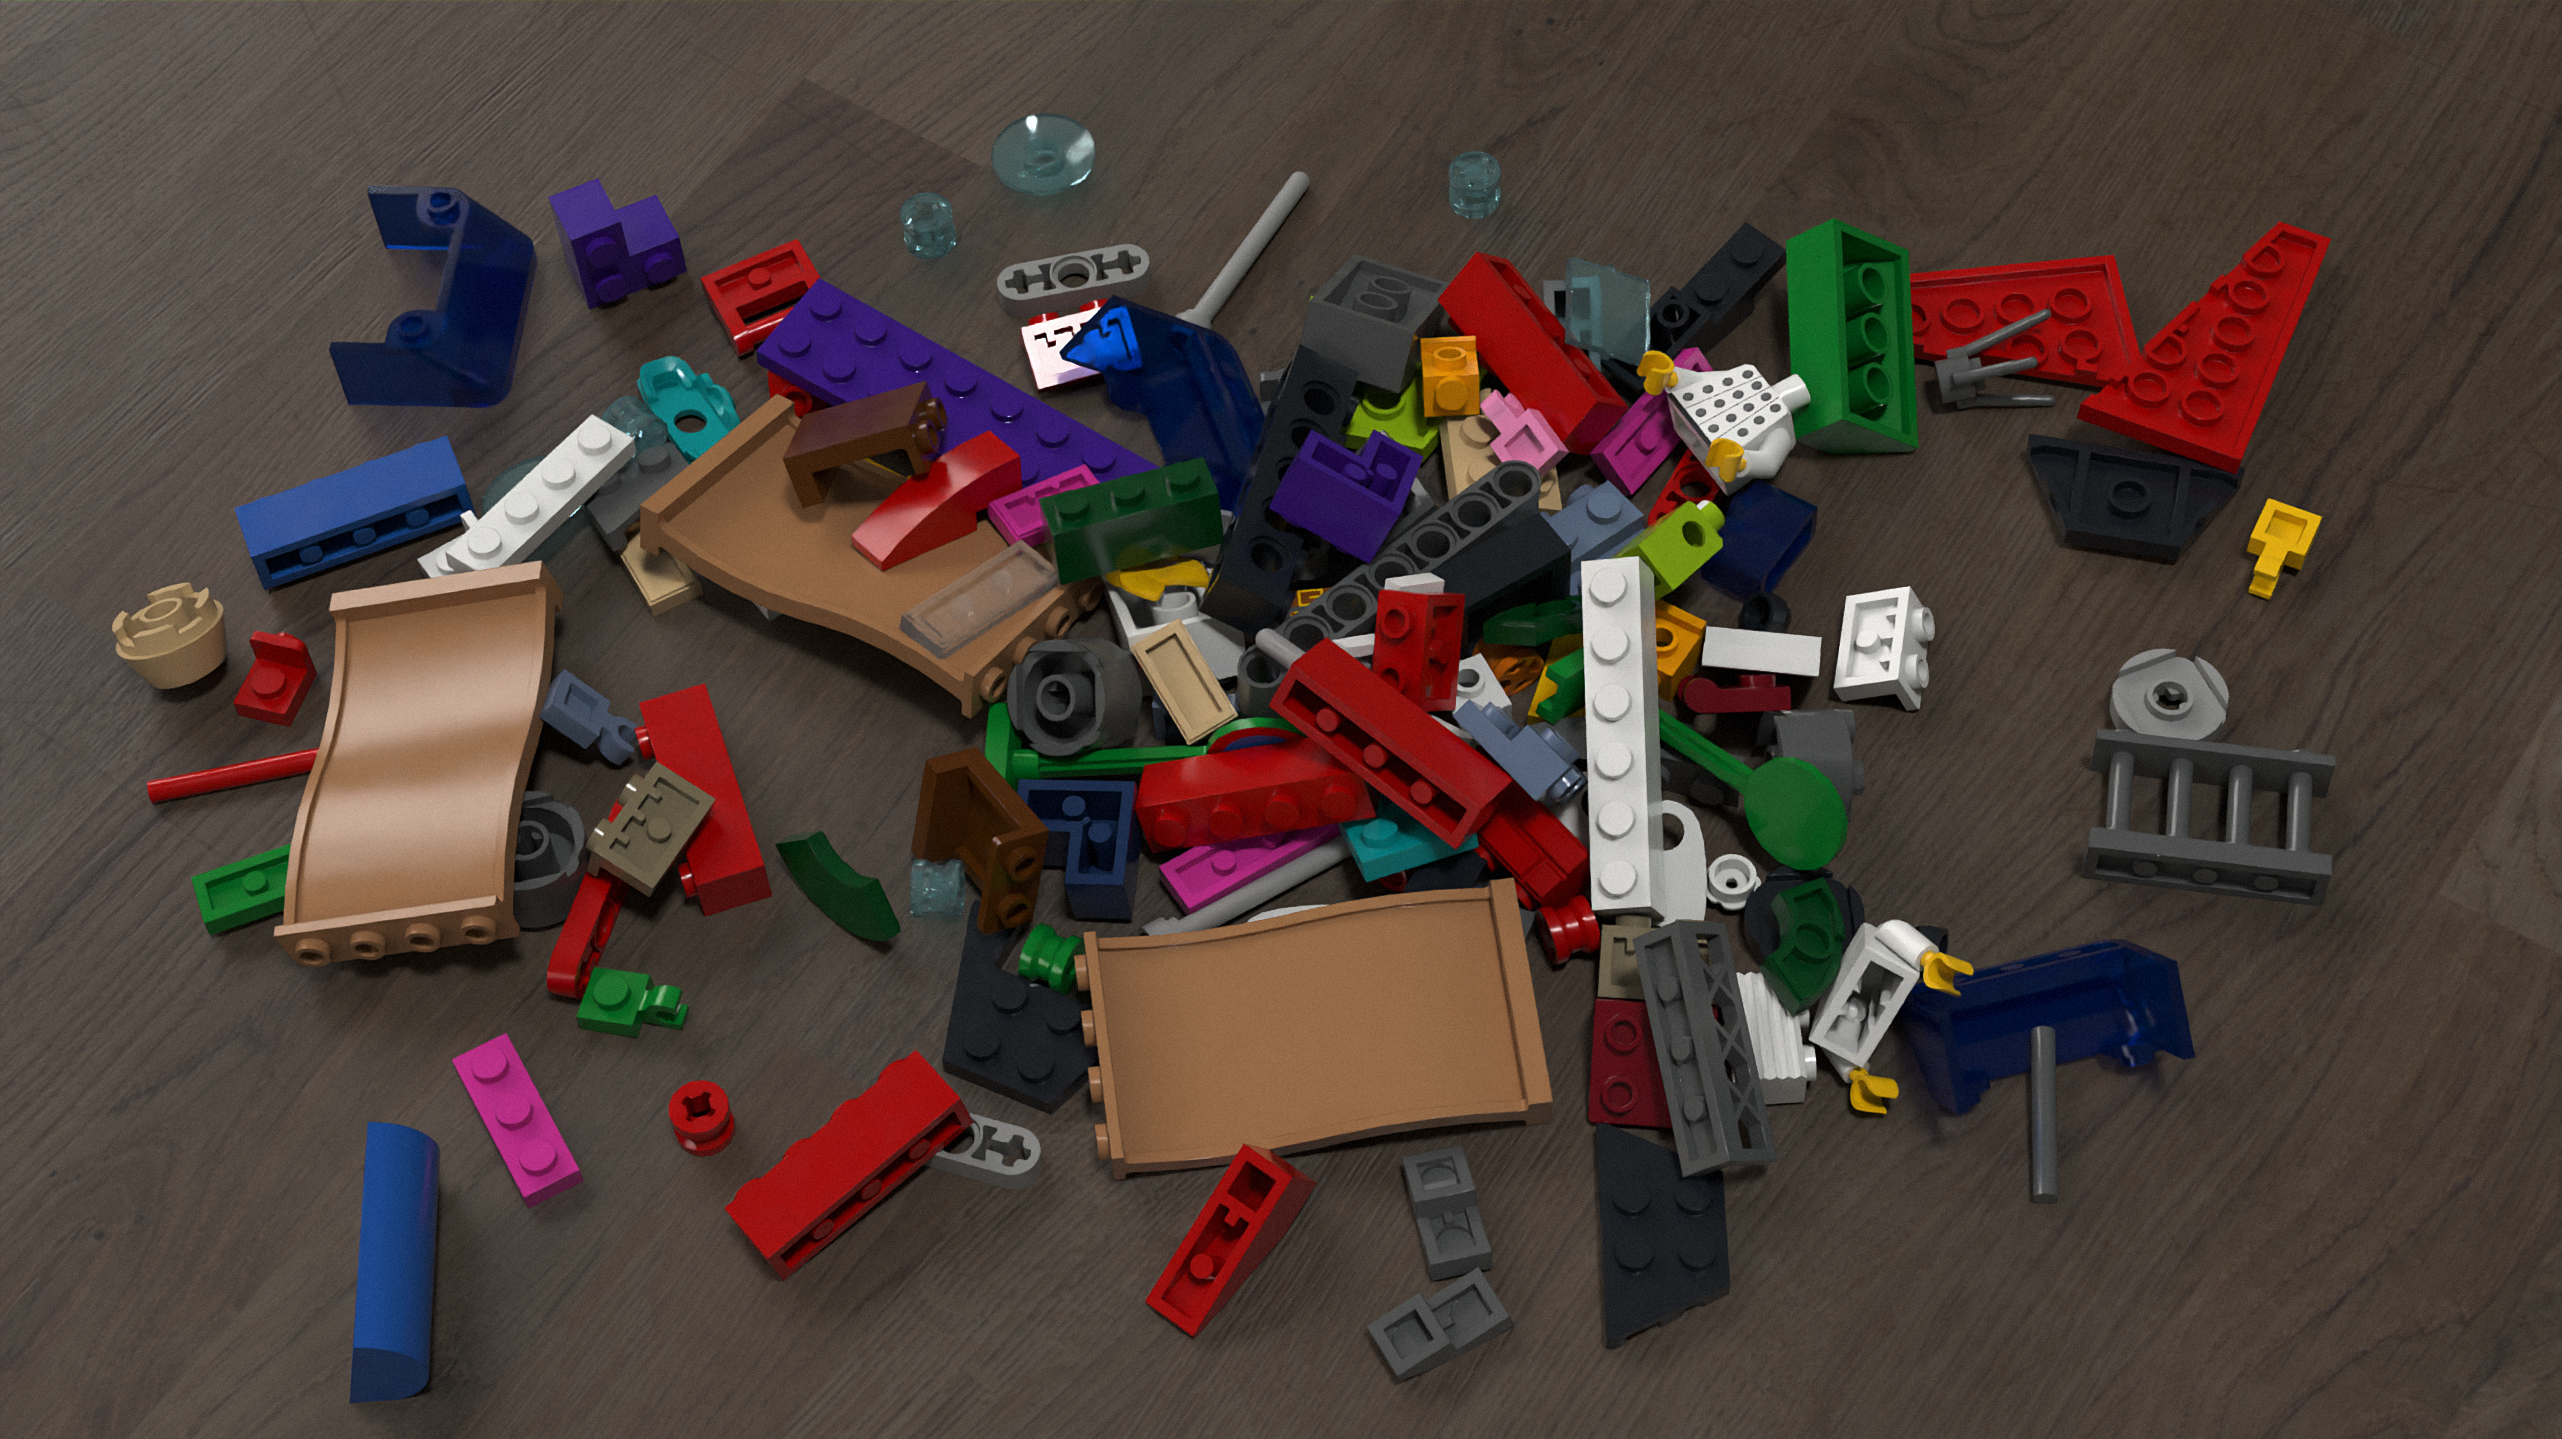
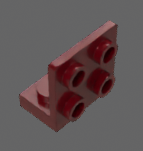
M1596 998L1588 1111V1118L1591 1122L1673 1128L1646 1001ZM1712 1005L1713 1015L1717 1020L1718 1007Z

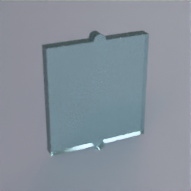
M1571 257L1566 261L1565 344L1598 353L1603 360H1609L1612 357L1639 366L1644 354L1650 351V281L1617 271L1612 264L1604 267Z

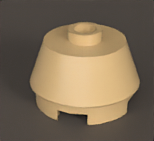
M180 583L161 588L147 594L151 605L138 611L131 618L128 613L122 611L112 624L113 633L118 641L116 644L117 654L154 688L170 689L194 683L216 669L226 656L223 606L219 601L212 598L207 587L201 592H194L191 583Z

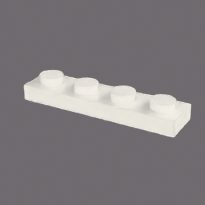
M593 414L590 415L445 551L448 566L459 573L520 564L636 454L634 438Z

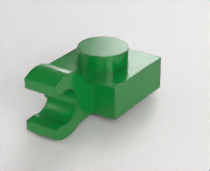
M594 967L576 1018L583 1030L638 1038L643 1023L655 1024L669 1029H683L689 1006L679 1004L683 994L682 989L669 985L654 986L650 975Z

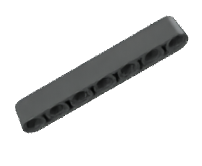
M1511 460L1499 464L1376 554L1370 564L1366 562L1274 629V631L1303 651H1309L1325 637L1332 641L1334 639L1375 633L1378 594L1380 590L1384 589L1387 578L1427 573L1538 513L1542 482L1540 473L1533 465L1525 461ZM1256 643L1240 656L1237 664L1238 706L1250 718H1277L1281 715L1268 705L1289 669L1260 650ZM1259 682H1267L1268 684H1259Z

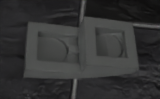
M1462 1145L1402 1157L1409 1196L1432 1281L1467 1274L1477 1267L1480 1270L1493 1268L1492 1252L1477 1207L1476 1189Z
M1477 1267L1427 1300L1419 1292L1369 1324L1367 1328L1399 1380H1403L1444 1364L1487 1342L1515 1324L1483 1273Z

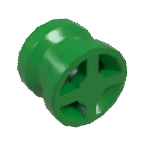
M1044 923L1037 924L1031 931L1022 949L1018 964L1019 977L1032 982L1041 979L1048 982L1050 989L1064 995L1069 993L1077 982L1074 955L1086 954L1084 939L1075 935L1064 938L1058 936L1055 928Z

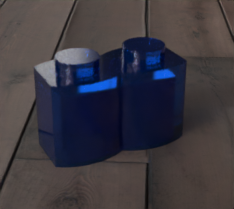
M1760 479L1747 492L1740 490L1729 505L1724 527L1717 532L1723 539V547L1701 566V578L1745 600L1756 591L1773 593L1787 569L1800 558L1816 532L1818 507Z

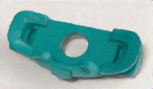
M675 356L663 357L641 366L637 386L646 407L689 465L741 423L735 411L736 405L732 396L723 386L721 387L713 383L708 373L705 372L696 376L684 360ZM695 415L702 418L706 422V426L699 432L687 433L679 430L675 426V422L682 416Z

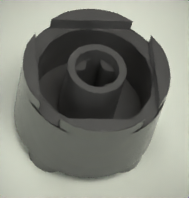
M1096 637L1047 640L1029 649L1028 651L1031 652L1026 656L1022 664H1016L1007 688L1009 715L1016 729L1024 731L1026 736L1033 742V744L1029 745L1038 752L1050 756H1067L1094 750L1111 749L1124 740H1129L1138 730V718L1142 705V688L1137 672V660L1129 650L1121 649L1108 640Z
M1803 709L1765 711L1760 719L1756 738V746H1767L1763 764L1775 757H1796L1814 765L1834 785L1843 800L1848 824L1851 822L1852 795H1862L1865 783L1863 763L1861 760H1853L1851 744H1853L1855 739V717L1852 710Z
M541 791L524 792L518 826L514 868L513 915L520 928L549 926L567 918L592 854L591 851L585 848L588 837L577 810L570 804L566 806L555 801L551 794Z

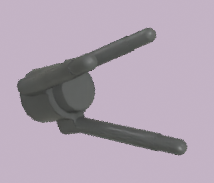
M2043 309L1965 346L1946 350L1947 359L1934 361L1943 404L1956 401L1958 409L1972 406L2054 405L2056 400L2052 395L1975 393L1976 391L1986 389L1984 379L2036 367L2038 360L2035 357L1984 367L1981 366L1979 357L1968 359L1970 356L2048 320L2051 317V311Z

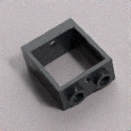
M1539 512L1429 571L1445 580L1443 592L1465 594L1460 660L1472 657L1475 646L1484 637L1483 624L1491 617L1521 605L1535 603L1537 607L1542 603L1565 600V596H1570L1571 549Z

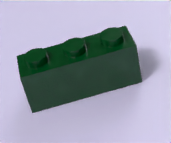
M1203 457L1177 462L1169 466L1130 476H1122L1114 480L1064 491L1039 499L1046 548L1060 585L1221 544L1224 537L1219 493Z

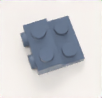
M1609 480L1595 489L1590 484L1580 486L1570 495L1566 508L1552 517L1547 512L1540 513L1571 549L1570 596L1582 594L1581 561L1609 559L1645 530L1643 528L1644 514Z
M1470 699L1453 715L1459 724L1535 801L1549 807L1555 802L1560 801L1564 806L1573 800L1588 784V779L1574 764L1581 755L1557 731L1554 732L1550 727L1541 732L1527 725L1522 730L1501 707H1496L1492 702L1483 707Z

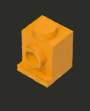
M1475 336L1420 338L1424 416L1479 415V370Z
M1658 599L1655 601L1658 697L1671 702L1677 693L1679 681L1684 676L1691 674L1703 657L1707 621Z

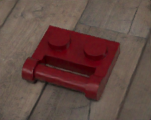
M1764 672L1736 673V684H1715L1699 674H1689L1679 681L1676 690L1680 702L1698 713L1791 710L1790 687L1776 682V674Z

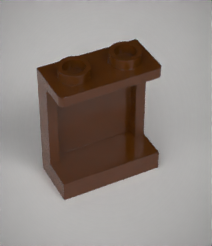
M927 381L803 415L783 457V462L802 508L824 503L840 465L897 449H905L916 475L928 473L936 452L939 451V445L945 430L948 428L947 412L942 400L939 397L933 398Z
M977 747L927 759L925 761L911 852L922 865L951 857L956 860L982 891L977 927L984 935L1032 922L1049 829Z

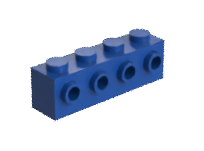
M447 435L429 442L419 443L409 449L376 460L366 461L359 466L324 478L311 480L301 486L271 496L261 497L254 502L234 508L264 590L462 522L460 515L468 510H471L475 517H477Z

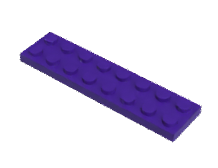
M820 278L756 350L757 364L832 406L927 381L933 398L939 397L942 400L948 417V428L945 430L939 445V451L936 452L934 460L956 446L990 430L1020 455L1022 489L1083 464H1086L1099 483L1160 468Z

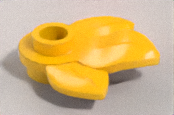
M1179 555L1105 574L1106 580L1112 585L1151 601H1158L1162 597L1165 586L1186 585L1206 588L1209 580L1207 571L1201 564V561L1193 558H1184Z

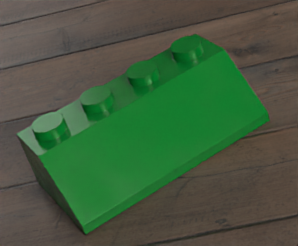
M1835 218L1786 240L1791 375L1797 374L1802 379L1811 397L1809 404L1793 412L1792 421L1796 441L1832 455L1912 452L1919 449L1909 250Z

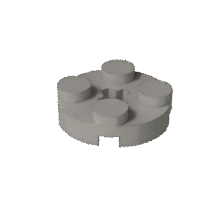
M2165 648L2148 650L2130 658L2120 669L2110 696V715L2116 729H2129L2139 734L2214 742L2222 734L2229 700L2228 688L2220 673L2210 663L2197 656L2195 661L2192 662L2186 658L2176 657L2177 650ZM2160 695H2165L2170 701L2179 699L2182 702L2177 710H2167L2158 705Z

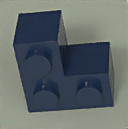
M1019 779L1017 794L1049 829L1043 865L1066 866L1064 884L1074 917L1133 919L1143 831L1135 811L1138 795L1135 781Z

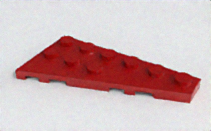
M2279 221L2242 255L2241 262L2226 276L2220 275L2210 285L2207 294L2197 303L2192 301L2143 347L2142 353L2126 368L2121 366L2110 376L2108 384L2097 395L2092 393L2080 404L2076 419L2237 474L2325 258L2331 238Z
M2114 255L1910 274L1914 358L1931 361L1947 359L1946 350L1965 346L2043 309L2051 311V317L2048 320L1970 356L1968 359L1979 357L1981 366L1984 367L2035 357L2038 360L2036 367L2021 370L2014 374L2105 387L2109 382L2110 376L2121 366L2126 368L2140 355Z

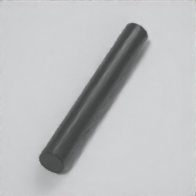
M2038 1026L2031 1030L2033 1200L2040 1204H2052L2058 1201L2056 1033L2052 1027Z

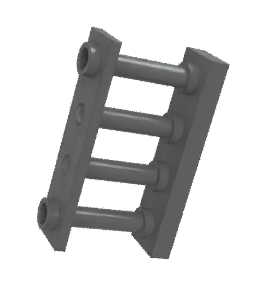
M2097 729L2090 760V771L2109 773L2106 828L2090 827L2083 856L2082 878L2322 907L2332 875V855L2310 851L2312 797L2326 798L2335 769L2336 756L2316 754L2304 749L2287 751L2139 734L2129 729ZM2133 776L2169 780L2165 835L2132 832L2130 830ZM2193 783L2228 787L2225 842L2192 839L2190 837ZM2252 790L2288 794L2286 849L2252 846L2250 844Z

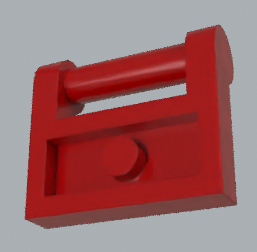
M795 239L703 276L700 280L704 294L727 332L736 354L741 357L755 351L754 345L765 341L794 306L746 326L743 319L805 295L818 278L821 279L799 240Z

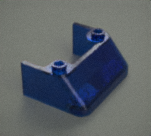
M369 185L367 194L385 249L449 251L435 310H413L399 315L389 325L385 343L331 342L329 352L348 404L486 408L500 403L511 390L537 267V256L531 238L456 188Z
M1112 295L1059 351L1062 360L1102 373L1108 386V395L1116 406L1124 411L1132 410L1148 417L1166 461L1163 467L1203 457L1219 493L1220 509L1233 511L1265 419L1264 412L1237 351L1227 339L1213 330Z
M2124 939L2086 943L1976 969L1972 976L1964 973L1955 974L1953 987L1961 993L1960 997H1954L1926 986L1925 982L1917 983L1913 986L1899 1009L1901 1021L1930 1097L1956 1114L1969 1112V1106L1981 1102L1980 1093L1991 1088L1990 1080L2031 1070V1030L2038 1026H2048L2055 1029L2056 1064L2103 1054L2110 1058H2118L2120 1066H2138L2156 1060L2155 1052L2162 1050L2182 1060L2195 1058L2177 961Z

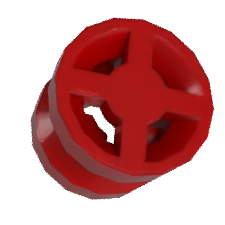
M1580 894L1571 897L1566 906L1557 909L1548 905L1535 911L1540 939L1548 958L1555 966L1567 962L1573 953L1583 951L1587 954H1592L1601 950V934L1598 923L1584 895Z
M706 1080L691 1081L681 1086L672 1095L668 1105L669 1118L674 1127L676 1139L682 1149L691 1155L699 1157L713 1156L723 1151L732 1142L736 1132L735 1119L730 1110L728 1097L720 1086ZM710 1110L707 1115L693 1116L694 1113Z

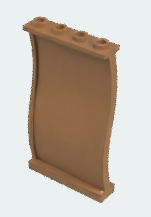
M779 394L773 396L640 505V548L656 556H660L664 551H668L699 574L736 595L767 609L851 635L888 652L919 670L956 696L962 703L961 714L970 719L988 702L993 703L1000 698L1009 682L1016 664H1022L1026 656L1031 652L1028 651L1029 649L1043 641L1062 639L1068 632L1071 624L1083 612L1091 611L1097 606L1104 592L1105 585L1101 580V575L1060 585L1046 548V542L1015 553L988 517V507L976 512L977 531L885 571H881L852 545L851 535L885 499L909 478L899 476L863 459L840 465L824 503L802 508L783 462V457L801 419L795 414V402Z
M542 560L332 593L329 612L336 622V638L329 708L322 740L299 806L291 842L285 885L283 925L275 926L273 935L299 967H323L328 963L353 959L375 960L390 954L411 951L432 952L440 947L469 943L483 945L498 939L519 937L520 926L513 915L514 868L518 826L525 788L544 720L539 715L551 681L555 613L562 611L564 595Z
M1514 878L1490 880V885L1485 888L1444 889L1385 895L1336 903L1238 925L1199 931L1098 938L1095 931L1084 932L1086 954L1074 955L1078 991H1091L1093 1010L1081 1011L1085 1047H1098L1100 1066L1088 1067L1092 1104L1104 1102L1107 1123L1095 1124L1099 1161L1112 1159L1114 1180L1126 1179V1174L1131 1172L1179 1170L1231 1164L1243 1144L1269 1149L1276 1155L1282 1156L1384 1134L1431 1127L1524 1120L1526 1126L1550 1123L1553 1099Z

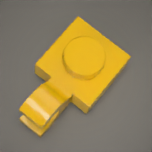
M2268 498L2250 536L2247 552L2260 556L2254 568L2253 574L2255 576L2248 593L2270 600L2284 565L2298 570L2302 569L2319 531L2322 516Z

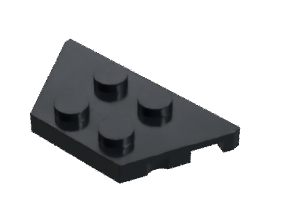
M2029 434L2026 450L2028 460L2064 543L2178 560L2241 488L2245 467H2239L2237 474H2233L2189 458Z
M1596 1123L1606 1349H1617L1626 1344V1337L1655 1323L1661 1328L1681 1318L1684 1312L1692 1307H1704L1729 1295L1730 1271L1723 1171L1718 1170L1701 1177H1683L1677 1152L1607 1123Z

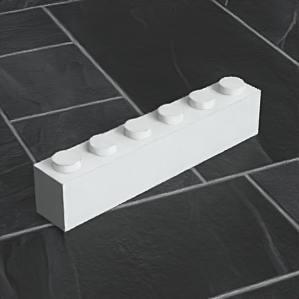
M1639 556L1581 561L1592 911L1608 922L1615 921L1616 915L1644 916L1651 919L1666 918L1654 573Z

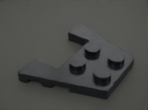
M975 899L970 909L942 1058L944 1072L1052 1115L1089 1081L1088 1067L1100 1066L1098 1047H1085L1081 1011L1093 1010V1007L1090 1004L1001 970L1021 937L1024 925L984 935L977 927L981 901Z

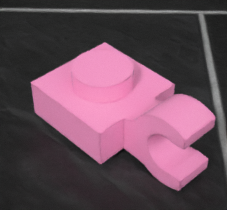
M1494 390L1480 404L1485 415L1501 433L1490 446L1502 463L1511 460L1525 461L1537 469L1542 479L1569 453L1540 411L1530 408L1525 411L1513 394L1509 393L1503 398L1498 390Z

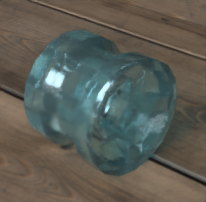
M1469 151L1458 155L1452 160L1449 166V204L1453 211L1467 218H1482L1497 210L1501 202L1499 186L1501 182V166L1497 159L1481 151Z
M926 192L911 196L903 203L900 209L901 225L904 228L905 246L909 253L925 260L938 259L947 255L956 244V230L952 223L953 211L948 199L937 193Z
M627 395L619 398L607 408L601 417V420L634 438L636 454L631 459L637 457L643 450L649 447L664 445L667 439V423L656 414L648 413L646 405L635 396Z
M915 859L913 861L910 883L912 916L926 918L931 912H943L948 918L961 919L965 902V867L963 860L950 859L945 865H932L928 859Z

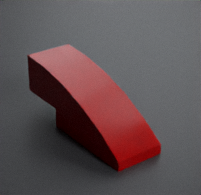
M990 430L956 446L935 459L928 473L918 476L916 474L913 475L885 499L851 535L852 545L881 571H885L977 531L976 512L987 508L989 502L1022 489L1020 455Z

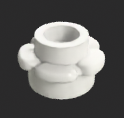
M1723 855L1717 858L1706 870V898L1713 904L1719 903L1725 910L1736 911L1744 909L1747 898L1753 888L1755 892L1757 887L1761 885V880L1756 877L1754 865L1741 855ZM1734 883L1737 884V887L1731 889L1726 884Z

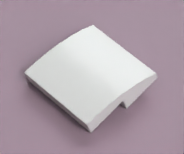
M1707 626L1702 667L1818 678L1822 637Z

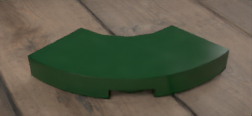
M1582 594L1565 596V600L1548 601L1537 607L1535 603H1529L1501 612L1486 620L1483 624L1484 643L1538 646L1554 638L1583 633Z
M820 830L789 835L775 844L787 868L800 887L837 924L860 937L875 941H887L902 932L879 879L862 876L854 871L846 862H843L824 832Z
M1823 877L1778 893L1770 905L1780 924L1781 944L1778 950L1766 957L1759 971L1792 1017L1811 1007L1824 994L1841 967L1839 964L1842 942L1845 939V927L1838 902Z

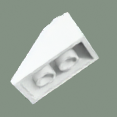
M1201 561L1208 577H1210L1214 563ZM1105 574L1101 575V580L1105 585L1104 593L1121 649H1127L1133 653L1130 649L1131 646L1180 618L1219 684L1226 683L1232 680L1234 676H1237L1239 658L1246 651L1243 632L1198 611L1205 588L1186 585L1165 586L1162 597L1158 601H1151L1112 585L1106 580ZM1137 660V672L1141 682L1142 697H1153L1154 687Z

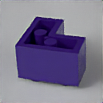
M597 178L548 197L567 267L589 310L688 272L680 238L657 195L615 210Z
M1311 429L1283 476L1269 509L1282 515L1291 525L1305 528L1331 542L1340 552L1356 556L1370 564L1401 514L1423 456L1376 430L1372 431L1362 450L1357 455Z

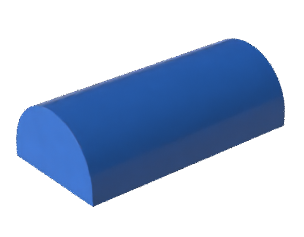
M367 1123L349 1403L404 1399L422 1390L429 1380L440 1148L425 1133L392 1123Z

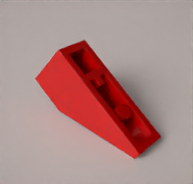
M1243 1144L1145 1302L1191 1336L1198 1337L1285 1235L1317 1182L1269 1149Z

